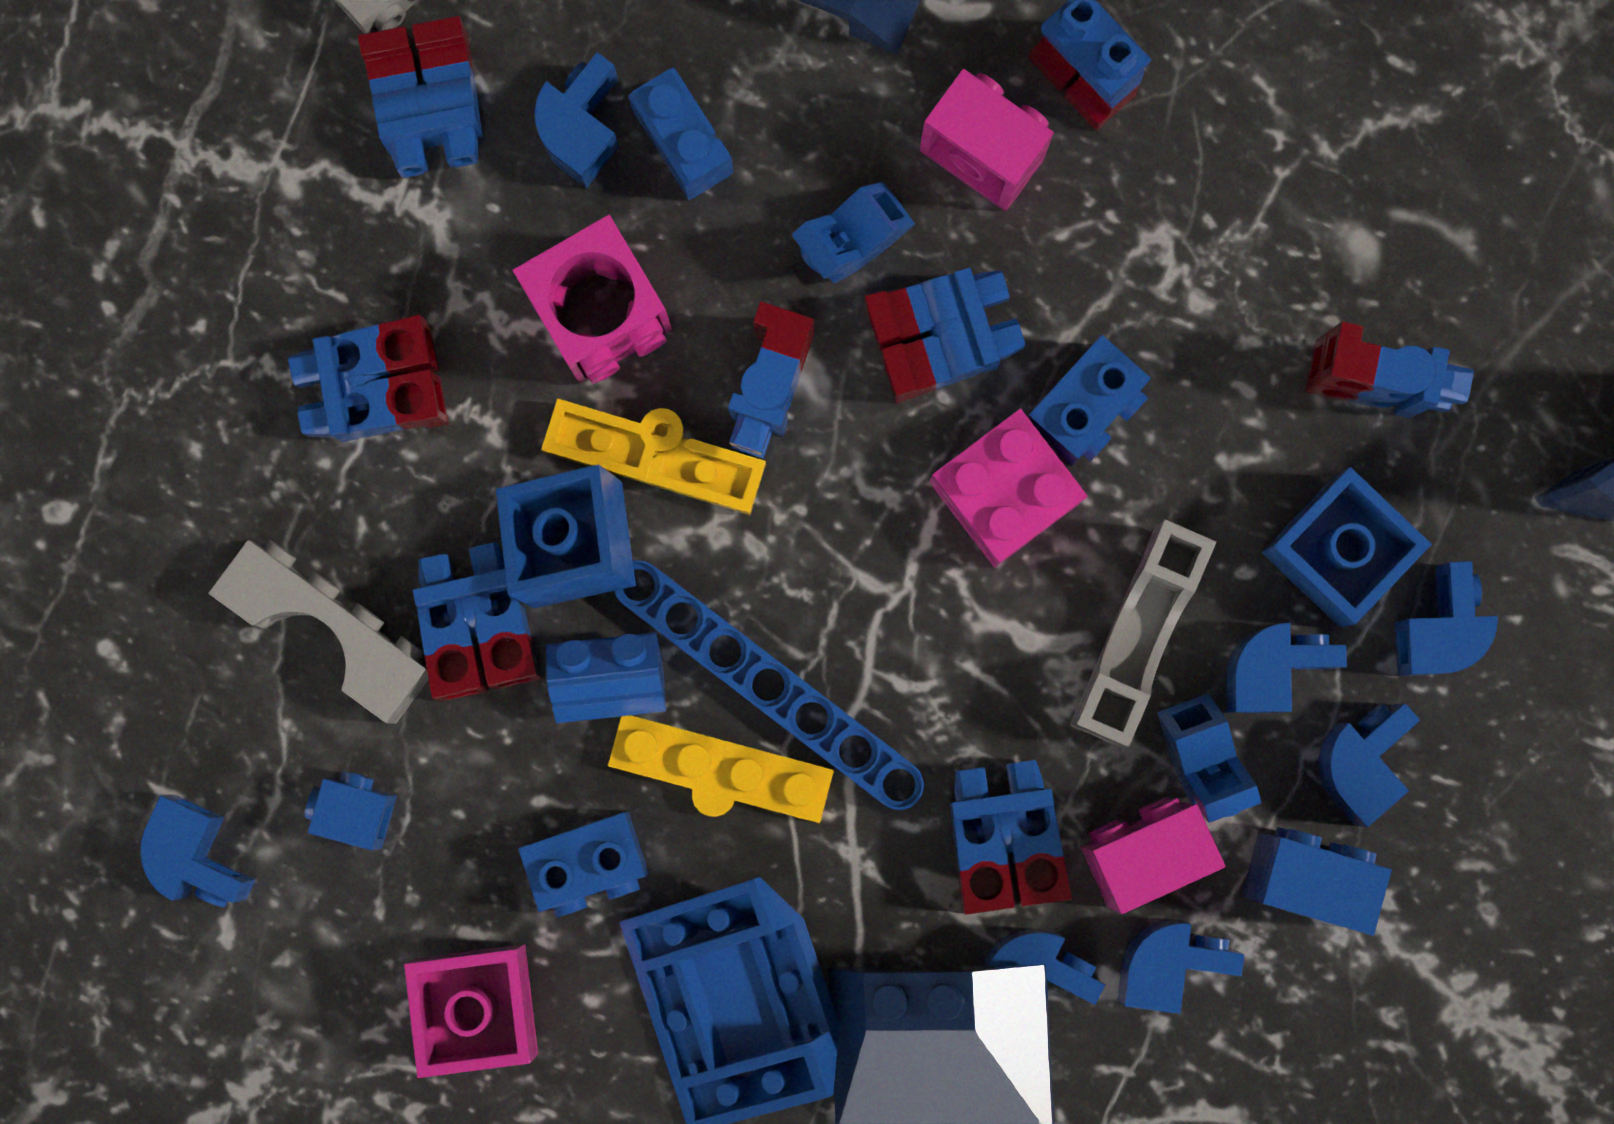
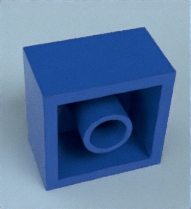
M598 464L496 489L508 595L535 609L636 586L622 481Z
M1349 467L1336 474L1261 553L1337 626L1342 628L1355 625L1432 544L1361 476Z
M1277 827L1275 836L1258 833L1241 897L1374 936L1392 869L1375 865L1376 853L1330 842L1328 851L1320 849L1322 837L1290 828Z

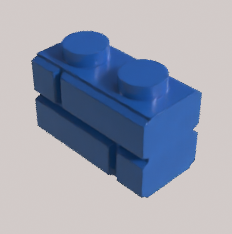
M675 68L668 69L628 95L633 114L688 200L697 197L734 173L732 157L722 141L716 139L715 130Z
M657 632L547 644V688L556 723L666 711L664 671Z

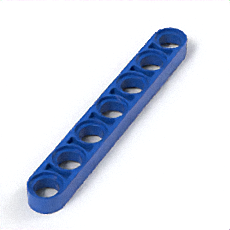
M633 561L634 571L643 570L650 573L653 577L654 590L651 596L642 601L629 599L625 595L624 589L615 590L616 597L624 606L885 806L891 809L904 810L912 807L919 801L923 793L924 781L921 772L911 762L655 566L646 561ZM679 603H687L693 606L698 615L695 628L686 634L672 632L666 622L669 609ZM722 636H730L736 639L741 648V656L738 662L727 668L715 665L709 655L712 642ZM765 669H773L779 672L784 680L782 694L772 701H764L758 698L752 688L755 675ZM816 702L822 705L827 712L828 723L817 734H806L797 726L796 713L805 703ZM852 735L865 738L871 747L869 761L864 766L858 768L845 765L839 755V747L842 741ZM904 769L913 776L915 782L914 791L906 800L894 801L885 794L883 780L891 770Z

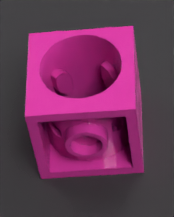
M610 214L513 269L515 276L579 384L588 379L592 384L605 380L620 369L617 362L634 352H637L638 356L642 357L655 351L666 343L667 339L664 335L672 331L665 307ZM595 276H604L612 280L619 279L635 291L634 301L630 300L625 322L616 330L598 337L585 333L577 335L562 326V307L566 305L572 288L585 279Z

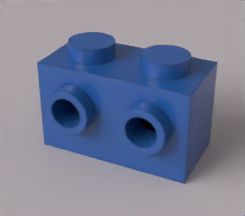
M1101 335L1029 414L1028 418L1048 445L1071 466L1082 455L1091 462L1112 439L1104 431L1118 415L1127 422L1148 399L1141 389L1148 383L1151 377L1106 337Z
M629 811L518 848L538 911L542 912L553 908L556 918L587 908L586 896L606 890L608 899L611 900L640 889L637 879L649 874Z

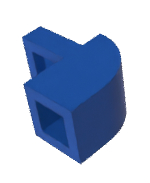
M598 52L588 64L582 61L571 71L564 85L567 89L564 94L546 81L539 92L535 105L536 127L547 154L562 171L586 189L619 149L615 133L592 116L619 81L614 64Z
M883 181L860 187L832 214L806 221L792 236L801 247V255L806 264L814 271L819 272L824 279L829 277L834 284L855 273L883 253L912 228L915 223Z
M1472 561L1449 562L1435 567L1438 618L1406 619L1395 622L1398 676L1437 675L1457 672L1475 664L1489 650L1496 635L1498 616H1475V607L1480 606L1482 599V586L1479 576L1473 574Z
M1290 623L1277 624L1253 632L1239 643L1229 659L1226 670V713L1292 712L1291 669L1347 667L1346 645H1329V635L1321 634L1295 635L1296 645H1291Z
M1209 693L1157 712L1165 743L1189 802L1198 805L1208 823L1224 817L1234 816L1242 810L1261 804L1256 783L1236 755L1228 721Z
M1381 703L1358 722V725L1362 728L1360 733L1350 723L1336 724L1323 741L1319 754L1321 782L1328 796L1354 826L1369 827L1409 791L1380 758L1387 749L1420 721L1406 703L1392 704L1388 708L1384 703Z
M163 795L159 797L143 832L140 848L144 872L150 883L159 893L172 901L183 899L189 896L194 885L197 887L194 893L195 896L216 906L225 907L228 901L235 903L247 900L256 879L207 858L208 852L225 818L224 816L177 795Z
M1173 919L1154 923L1136 935L1124 954L1117 1001L1126 1007L1181 1014L1186 969L1242 977L1244 954L1235 949H1229L1230 939L1196 934L1195 944L1189 943L1191 923L1184 920Z
M1024 929L1004 937L991 949L981 967L982 969L990 965L1046 964L1047 981L1096 1005L1105 987L1104 983L1093 977L1097 967L1069 952L1066 953L1063 961L1057 959L1056 956L1065 938L1044 929Z

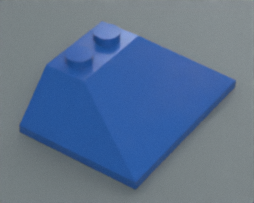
M757 877L619 922L686 1124H729L825 1099L833 1095L840 1024L804 918L764 880Z

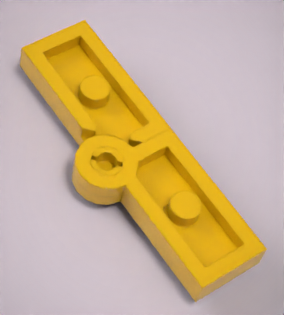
M558 398L541 448L543 453L589 467L599 464L612 474L751 515L766 466V461L691 438H684V428L681 419L675 412L669 409L658 408L651 410L644 416L642 422L638 423Z
M632 715L621 716L608 766L692 789L694 806L700 813L706 816L717 817L723 815L732 808L735 801L816 823L821 821L834 773L832 769Z

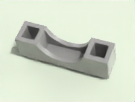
M1163 520L1154 527L1070 726L1118 747H1129L1150 699L1153 680L1162 654L1179 617L1197 589L1216 541L1168 520Z
M248 540L208 594L252 626L264 629L282 619L298 615L313 616L324 622L338 637L345 655L346 669L341 691L385 723L396 724L429 680L426 664L423 663L425 660L424 650L402 635L397 642L379 631L384 624L379 617L358 603L353 610L335 599L340 592L335 585L316 572H313L309 578L291 567L297 558L275 542L269 540L264 547Z

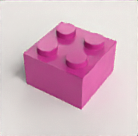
M963 68L924 121L919 151L1006 212L1043 162L1054 132L1047 128L1049 123L1040 112L1028 105H1022L1019 108L1002 96L1004 94L1003 89L993 79L982 73H977L974 76Z
M1021 408L936 471L929 482L994 568L1088 497Z
M1165 797L1140 808L1139 813L1142 818L1135 822L1127 824L1126 821L1120 822L1119 819H1116L1088 832L1092 841L1081 845L1080 848L1108 908L1124 914L1226 867L1197 804L1179 802L1178 798L1170 800L1169 797Z
M525 944L420 957L404 964L417 1078L529 1064L537 1057L538 1046Z

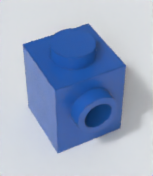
M342 771L340 780L336 778L323 779L321 787H313L306 804L305 818L311 820L307 833L371 851L382 849L397 795L372 789L373 778L348 771Z

